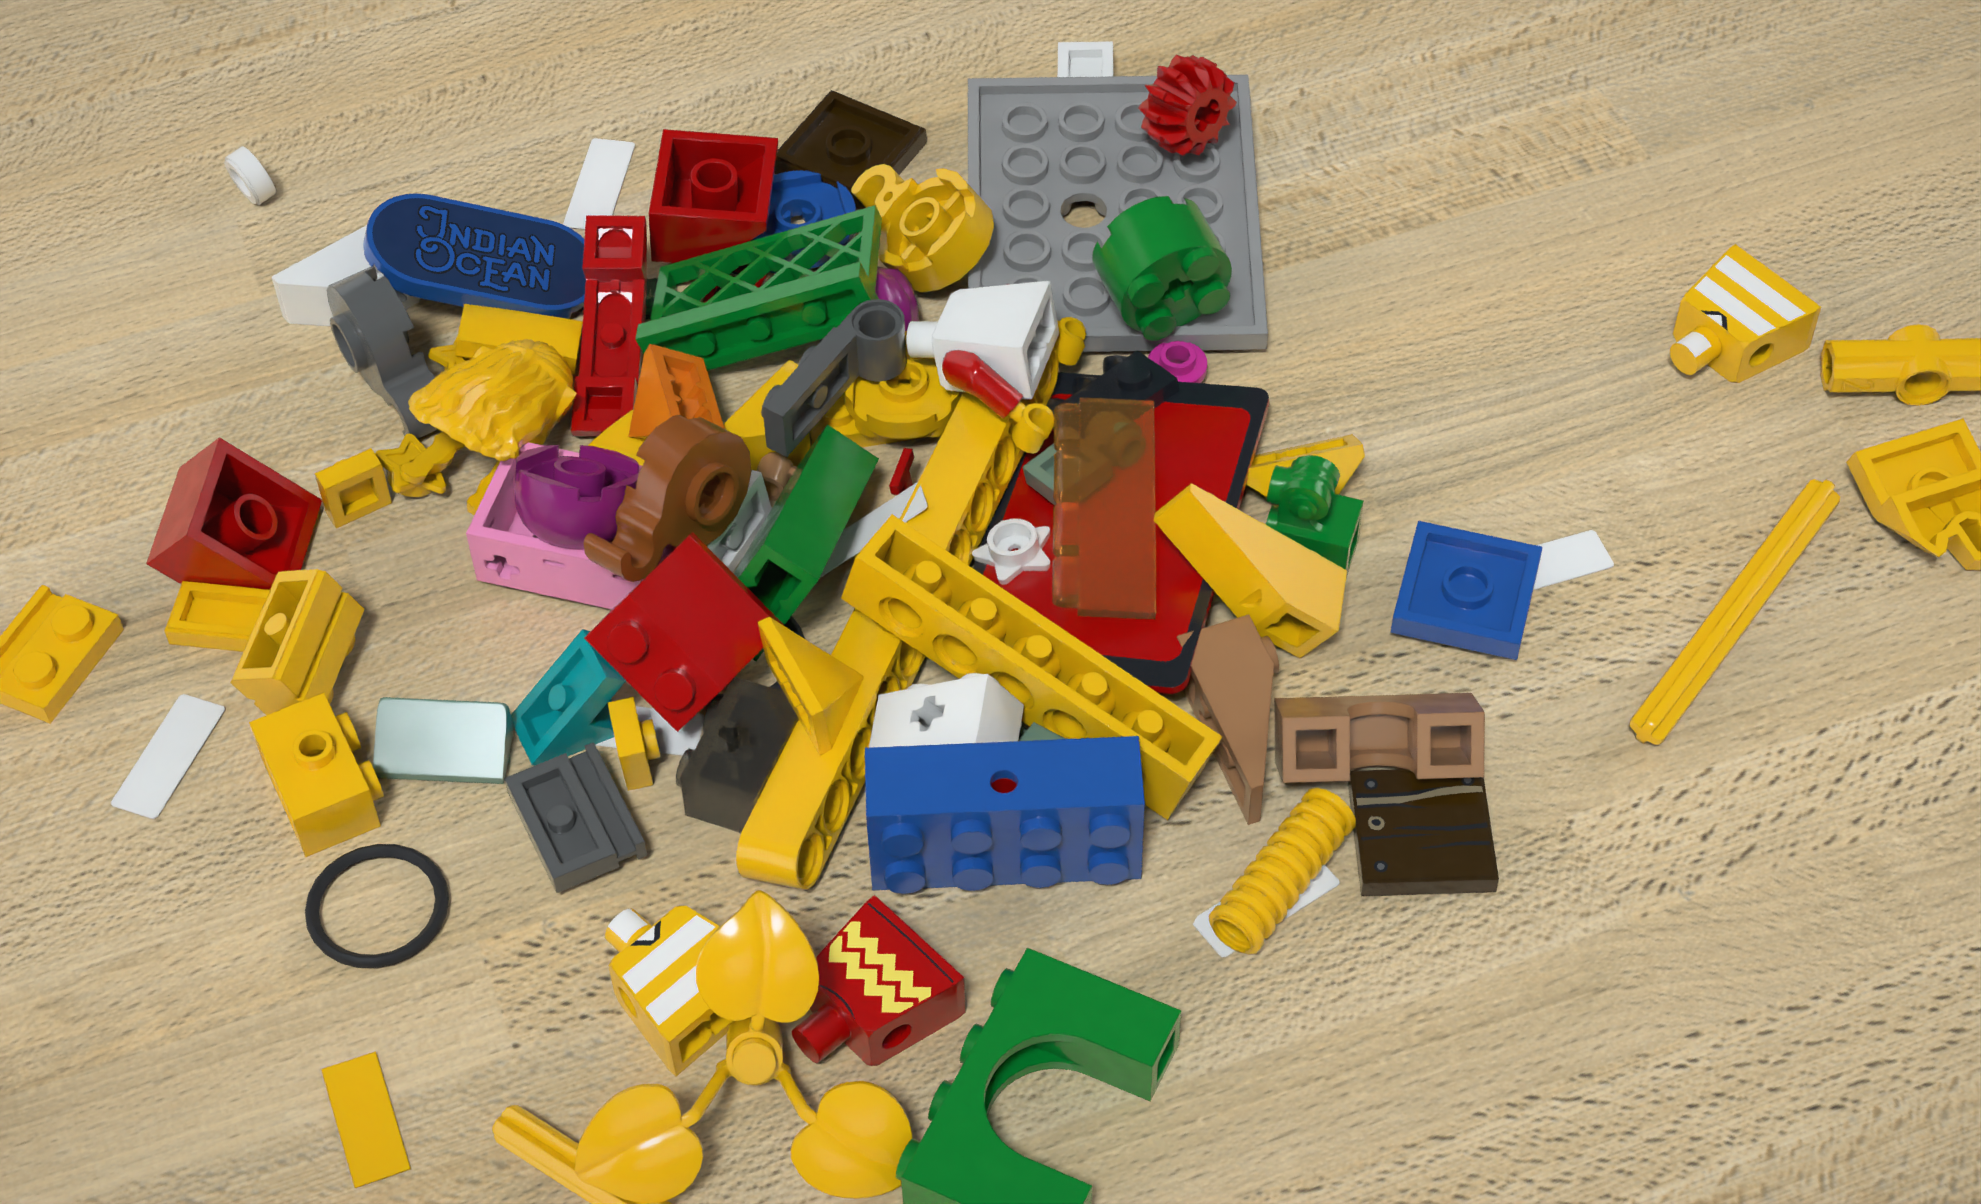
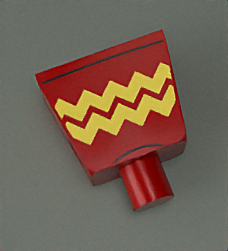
M874 895L864 903L817 955L819 984L814 1003L810 1007L812 1014L792 1029L791 1033L799 1049L814 1063H819L841 1044L845 1043L866 1065L878 1066L966 1013L964 977Z

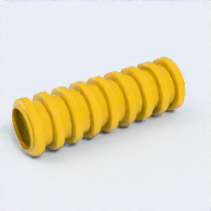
M1317 787L1308 789L1301 798V803H1297L1290 812V817H1286L1281 823L1279 831L1274 832L1267 841V846H1263L1257 853L1256 860L1250 862L1244 870V875L1239 876L1232 885V890L1227 891L1220 900L1221 905L1215 906L1209 914V923L1215 935L1225 945L1245 954H1256L1264 945V939H1268L1276 929V924H1279L1287 915V909H1291L1299 900V894H1303L1310 886V880L1315 879L1322 870V865H1325L1331 859L1333 851L1337 850L1344 842V836H1348L1355 828L1356 818L1343 799L1326 789Z

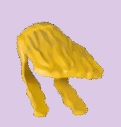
M528 339L512 340L509 343L498 345L495 349L482 346L476 351L472 359L441 372L428 385L414 392L408 404L409 410L419 422L430 424L443 432L435 435L433 444L417 455L412 462L400 464L401 477L412 484H422L429 475L445 469L450 464L455 452L465 446L469 450L497 459L491 472L480 481L476 493L467 500V511L475 515L500 461H506L510 458L516 459L519 456V449L528 442L543 445L553 427L563 419L571 408L577 393L573 390V377L567 362L548 343L534 342Z

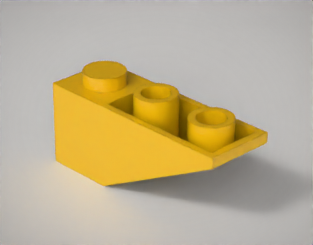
M1192 483L1155 512L1153 521L1237 618L1250 615L1260 637L1268 636L1274 645L1300 659L1339 631L1347 570Z

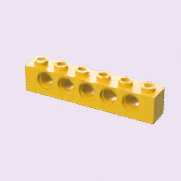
M893 514L855 557L841 596L842 600L957 678L961 679L964 675L970 673L989 674L995 678L1001 686L1024 705L1022 722L1029 727L1035 722L1066 739L1139 736L1145 805L1166 820L1170 818L1200 776L1223 737Z

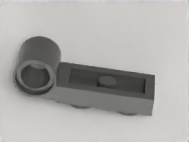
M874 299L856 306L837 328L833 327L817 346L813 345L805 351L798 367L782 385H776L769 391L761 410L764 419L767 448L788 457L858 376L870 381H887L897 377L904 370L907 363L905 319L902 310L896 304L887 300Z

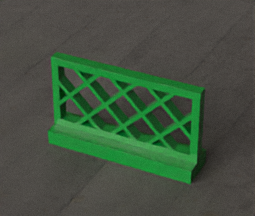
M876 205L660 267L651 320L638 324L635 340L643 354L649 344L703 358L708 371L823 339L833 327L837 328L856 306L868 300L879 299L875 288L882 218ZM860 232L845 246L838 244L846 236ZM805 248L790 262L784 260L792 251ZM824 255L831 257L817 271L808 270ZM751 263L736 277L730 275L739 266ZM769 271L776 272L760 288L754 286ZM696 279L682 292L676 291V284ZM716 286L722 288L706 303L700 301Z

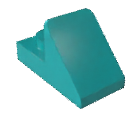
M582 629L511 714L513 727L531 765L536 766L565 753L567 756L585 750V745L593 742L596 745L614 737L607 702H612L611 698L626 680L584 639L590 632L588 630Z

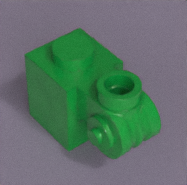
M1306 455L1295 459L1291 467L1287 468L1276 465L1269 484L1267 502L1277 504L1279 507L1271 506L1266 525L1347 570L1348 575L1359 541L1364 500L1334 494L1340 473L1335 464L1325 458Z

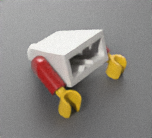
M1050 281L959 289L951 293L939 321H911L909 323L906 344L911 358H935L940 385L946 390L967 392L974 395L1002 419L1008 415L1015 420L1017 424L1012 432L1013 442L1022 451L1034 454L1040 450L1044 440L1048 438L1054 426V415L1049 407L1043 404L1033 403L1025 406L1020 400L1033 398L1053 347L1057 351L1060 363L1070 366L1078 362L1085 348L1086 329L1084 324L1077 318L1064 317L1060 321L1057 320Z

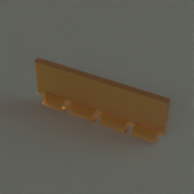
M1080 397L1079 404H1060L1054 409V449L1058 452L1054 454L1053 500L1057 504L1053 508V554L1057 558L1053 560L1052 602L1054 605L1062 608H1077L1078 606V616L1155 619L1156 532L1155 522L1153 521L1155 515L1154 401Z

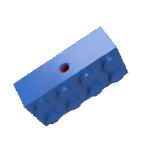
M1139 736L865 748L866 821L872 891L890 890L895 893L908 894L925 888L948 887L976 891L993 885L1016 884L1044 888L1056 883L1085 881L1112 885L1124 880L1141 879L1145 801Z

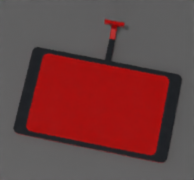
M1058 372L1057 382L1050 398L1066 400L1073 395V379L1077 377L1098 378L1101 375ZM1178 381L1179 392L1133 424L1139 428L1142 439L1145 442V451L1140 461L1128 470L1111 469L1113 479L1068 514H1065L1026 483L1022 468L1062 437L1054 430H1051L1048 438L1044 440L1037 453L1032 454L1024 451L988 525L981 546L987 544L988 533L1002 520L1022 519L1030 522L1035 528L1048 526L1050 528V537L1042 550L1050 560V568L1047 571H1022L1005 585L999 583L994 566L975 561L973 569L1157 693L1175 694L1181 692L1188 685L1200 632L1205 627L1215 591L1153 521L1155 512L1191 483L1239 510L1248 480L1249 468L1252 466L1270 405L1269 395L1262 388ZM903 448L889 484L890 492L893 495H898L914 485L910 475V468L915 458L913 449ZM1194 631L1182 647L1177 636Z

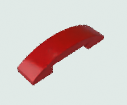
M586 215L582 267L586 283L579 376H575L574 391L577 395L573 401L571 432L573 436H599L609 426L634 409L644 355L635 339L638 324L644 323L646 320L647 221L645 216Z

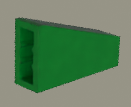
M828 424L797 465L734 572L736 577L784 625L819 580L879 458ZM762 648V649L760 650V652L753 658L754 661L757 662V660H758V659L760 658V656L763 654V652H764V649H763V648Z

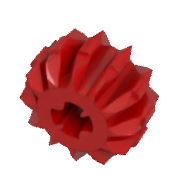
M1175 55L1169 67L1158 66L1157 79L1153 84L1144 85L1149 94L1148 98L1138 107L1145 115L1141 128L1148 133L1149 137L1158 142L1161 148L1173 154L1177 152L1184 156L1186 153H1193L1200 156L1207 143H1218V132L1222 126L1230 125L1226 117L1228 112L1237 103L1230 96L1235 82L1229 79L1223 70L1217 68L1216 63L1204 57Z

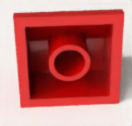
M663 129L648 213L651 261L676 263L749 242L765 232L776 166L778 138Z
M219 437L179 467L146 564L182 584V581L270 590L278 572L301 570L322 499Z
M692 532L628 593L584 639L678 732L721 692L763 648L758 621L771 617L783 626L784 624Z

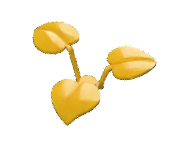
M758 890L710 936L701 950L696 966V984L702 999L715 1014L726 1020L733 1021L726 1036V1059L716 1064V1072L691 1109L681 1115L680 1105L675 1094L668 1087L661 1084L632 1086L610 1098L592 1117L579 1140L575 1158V1173L582 1182L622 1199L648 1204L663 1202L684 1192L694 1182L703 1160L701 1141L688 1127L701 1119L726 1079L733 1076L739 1082L747 1085H761L773 1078L780 1082L799 1117L808 1123L794 1137L790 1151L791 1160L798 1173L815 1189L836 1197L856 1199L882 1195L901 1186V1180L896 1179V1170L906 1145L913 1137L909 1119L899 1101L890 1092L877 1084L866 1081L845 1082L834 1086L823 1095L816 1112L804 1099L791 1076L790 1067L783 1063L782 1032L777 1022L789 1023L797 1021L808 1012L818 992V964L806 935L794 917L774 898Z

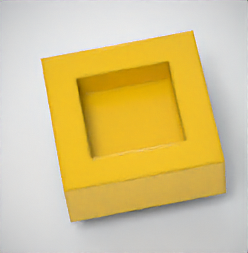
M372 448L350 458L340 460L334 465L314 473L325 512L336 529L392 504L382 464Z
M634 697L607 702L627 790L630 791L654 785L648 760L660 758L661 755L653 720L639 721Z

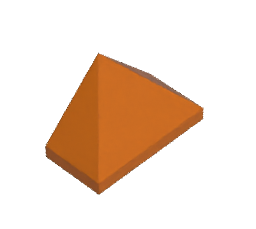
M649 344L644 352L628 437L647 439L657 426L675 415H681L687 419L701 417L724 428L704 359Z

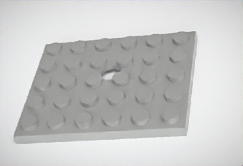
M1248 74L1227 75L1229 79L1235 82L1230 96L1237 102L1226 117L1230 125L1222 126L1218 132V143H1207L1200 156L1193 153H1186L1184 156L1177 152L1173 154L1158 145L1159 143L1149 137L1148 133L1141 128L1145 115L1138 107L1148 98L1149 94L1144 85L1153 84L1157 76L968 78V184L992 210L994 229L988 248L978 263L968 272V289L1050 281L1057 320L1060 321L1064 317H1073L1080 320L1085 326L1086 337L1084 339L1085 348L1083 352L1152 351L1157 345L1172 341L1191 342L1201 348V350L1267 349L1268 329ZM1159 196H1169L1173 204H1186L1184 199L1186 198L1198 205L1231 262L1232 275L1227 286L1230 292V299L1218 312L1208 315L1202 314L1187 324L1175 327L1173 332L1167 337L1157 341H1150L1145 339L1141 331L1131 328L1123 320L1093 265V249L1097 241L1100 247H1103L1111 236L1107 226L1115 217L1131 206ZM1089 201L1094 203L1095 209L1104 215L1105 218L1095 226L1081 228L1067 223L1062 216L1070 211L1071 203Z

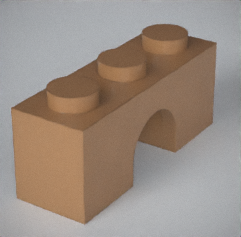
M1472 693L1274 698L1275 763L1283 783L1350 781L1351 770L1368 766H1393L1408 769L1415 774L1417 779L1484 777L1485 712Z

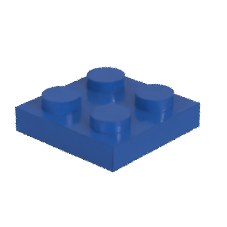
M1418 521L1393 614L1390 633L1517 660L1543 547Z

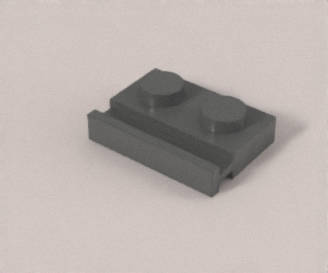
M594 742L585 745V752L568 758L565 753L504 778L510 799L556 893L619 868V861L636 855L637 859L647 856L645 841Z

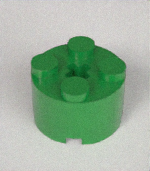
M1159 196L1131 206L1115 217L1107 226L1111 236L1101 248L1097 241L1093 249V265L1123 320L1131 328L1141 331L1145 339L1150 341H1157L1167 337L1173 332L1175 327L1187 324L1202 314L1208 315L1218 312L1230 299V292L1227 286L1232 275L1231 262L1198 205L1184 198L1186 204H1173L1169 196Z

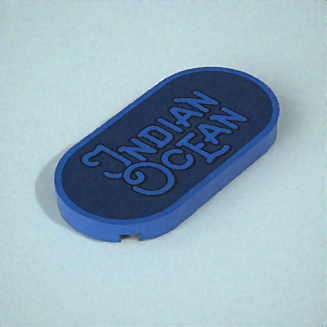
M417 193L399 195L386 200L373 211L368 220L363 240L365 258L370 266L375 265L377 270L384 274L383 277L389 280L392 287L401 293L464 307V304L566 319L570 318L571 313L579 311L581 308L582 311L584 310L586 283L582 268L584 238L563 224L538 217Z

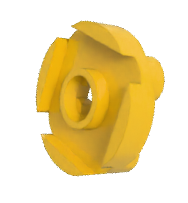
M906 344L907 363L904 370L897 377L877 382L858 376L843 393L846 409L855 419V426L860 434L871 438L882 436L893 439H911L922 436L940 437L963 392L946 390L940 385L935 358H911ZM901 379H909L911 386L914 387L909 390L893 389L897 387Z

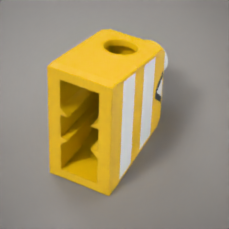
M1734 244L1682 298L1673 331L1677 342L1670 347L1671 360L1684 374L1693 375L1708 365L1729 382L1740 383L1810 348L1821 306Z
M686 905L675 906L653 925L645 920L636 910L632 908L626 909L610 922L605 932V939L619 951L608 965L614 994L667 1069L676 1077L726 1035L733 1022L718 1016L707 1006L700 996L696 984L698 957L707 940L720 926Z

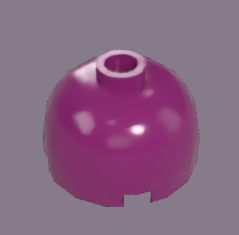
M546 445L529 449L517 457L514 484L515 505L522 523L540 540L562 548L584 549V538L588 533H594L612 543L617 533L615 515L624 499L626 485L636 489L639 463L635 459L617 451L580 445L579 457H558L559 445Z

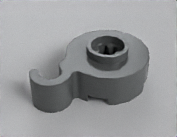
M371 266L328 286L326 290L328 303L333 315L330 318L331 330L350 368L355 373L360 372L371 389L382 396L388 406L393 405L404 426V436L410 433L419 439L439 429L430 424L419 422L409 410L408 401L414 392L428 385L435 376L428 369L422 352L411 355L407 344L409 343L407 331L414 328L389 280L386 277L376 280L378 277L374 266Z

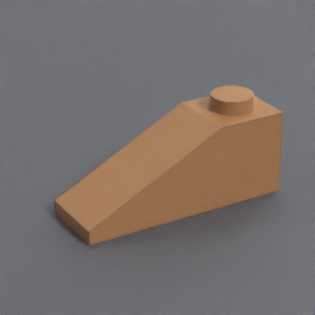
M1245 615L1201 629L1191 665L1192 672L1188 685L1183 691L1197 720L1223 736L1213 754L1247 824L1250 825L1259 822L1261 819L1273 674L1279 672V660L1271 639L1268 636L1260 637L1250 615ZM1194 631L1177 636L1182 647Z

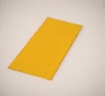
M376 1051L321 1069L354 1187L357 1188L411 1170Z

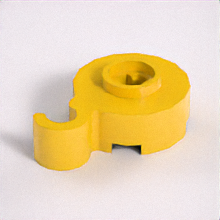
M875 165L858 177L852 186L851 192L866 208L876 205L881 215L879 260L888 269H898L911 282L913 290L919 292L940 290L960 280L978 263L989 246L994 229L992 210L958 172L944 168L936 169L938 177L929 178L918 184L913 178L904 181L889 165Z

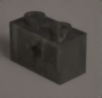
M734 677L722 699L714 698L704 718L703 735L695 750L689 748L684 752L676 772V785L681 787L686 816L732 831L742 832L799 719L783 691Z

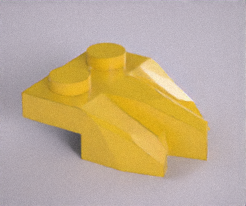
M1964 418L1865 448L1852 454L1846 463L1872 516L1879 523L1929 554L1940 557L1948 549L1966 570H1981V452Z

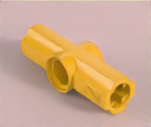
M1928 325L1906 326L1895 331L1888 339L1825 340L1821 352L1820 376L1824 391L1896 392L1900 401L1915 406L1927 405L1938 401L1948 391H1981V338L1940 339L1936 329Z

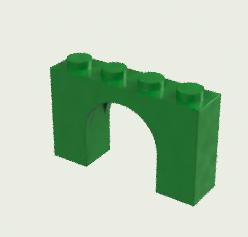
M1026 948L1015 970L1006 968L1001 973L991 997V1007L994 1009L985 1025L982 1026L976 1023L969 1031L960 1054V1063L963 1065L953 1083L944 1080L938 1087L928 1113V1119L931 1123L922 1140L919 1141L912 1138L900 1157L896 1170V1179L901 1180L903 1204H1092V1185L1024 1157L1009 1148L997 1136L988 1120L992 1104L999 1094L1015 1080L1032 1072L1047 1069L1076 1071L1151 1102L1179 1046L1181 1010Z

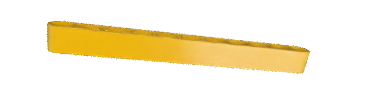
M1054 347L1033 398L1020 400L1025 406L1033 403L1046 406L1054 391L1059 365L1057 351ZM963 392L900 520H903L921 485L928 507L905 523L967 565H970L973 559L972 552L978 548L1024 453L1015 445L1012 439V432L1017 422L1008 415L1002 419L976 396ZM854 608L831 656L863 675V681L832 750L819 755L798 719L738 840L736 864L743 878L799 889H809L815 884L865 783V748H869L878 695L905 690L911 686L925 658V655L856 608Z

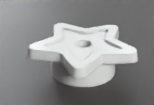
M1022 519L1002 520L988 533L987 544L973 550L972 555L975 561L994 566L998 581L1002 585L1008 584L1022 571H1047L1050 568V560L1042 548L1050 537V528L1048 526L1035 528L1030 522Z

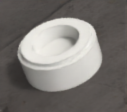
M241 146L225 157L224 164L230 177L250 202L260 205L276 194L275 186L266 170L246 147Z

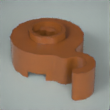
M675 415L657 426L639 447L636 456L645 461L638 474L636 489L626 485L624 499L615 515L617 533L614 540L610 543L594 533H588L583 543L585 555L588 559L625 580L636 582L643 580L658 565L663 550L668 544L677 547L692 532L706 546L721 536L735 519L748 492L752 472L750 451L740 436L701 417L687 419L681 415Z

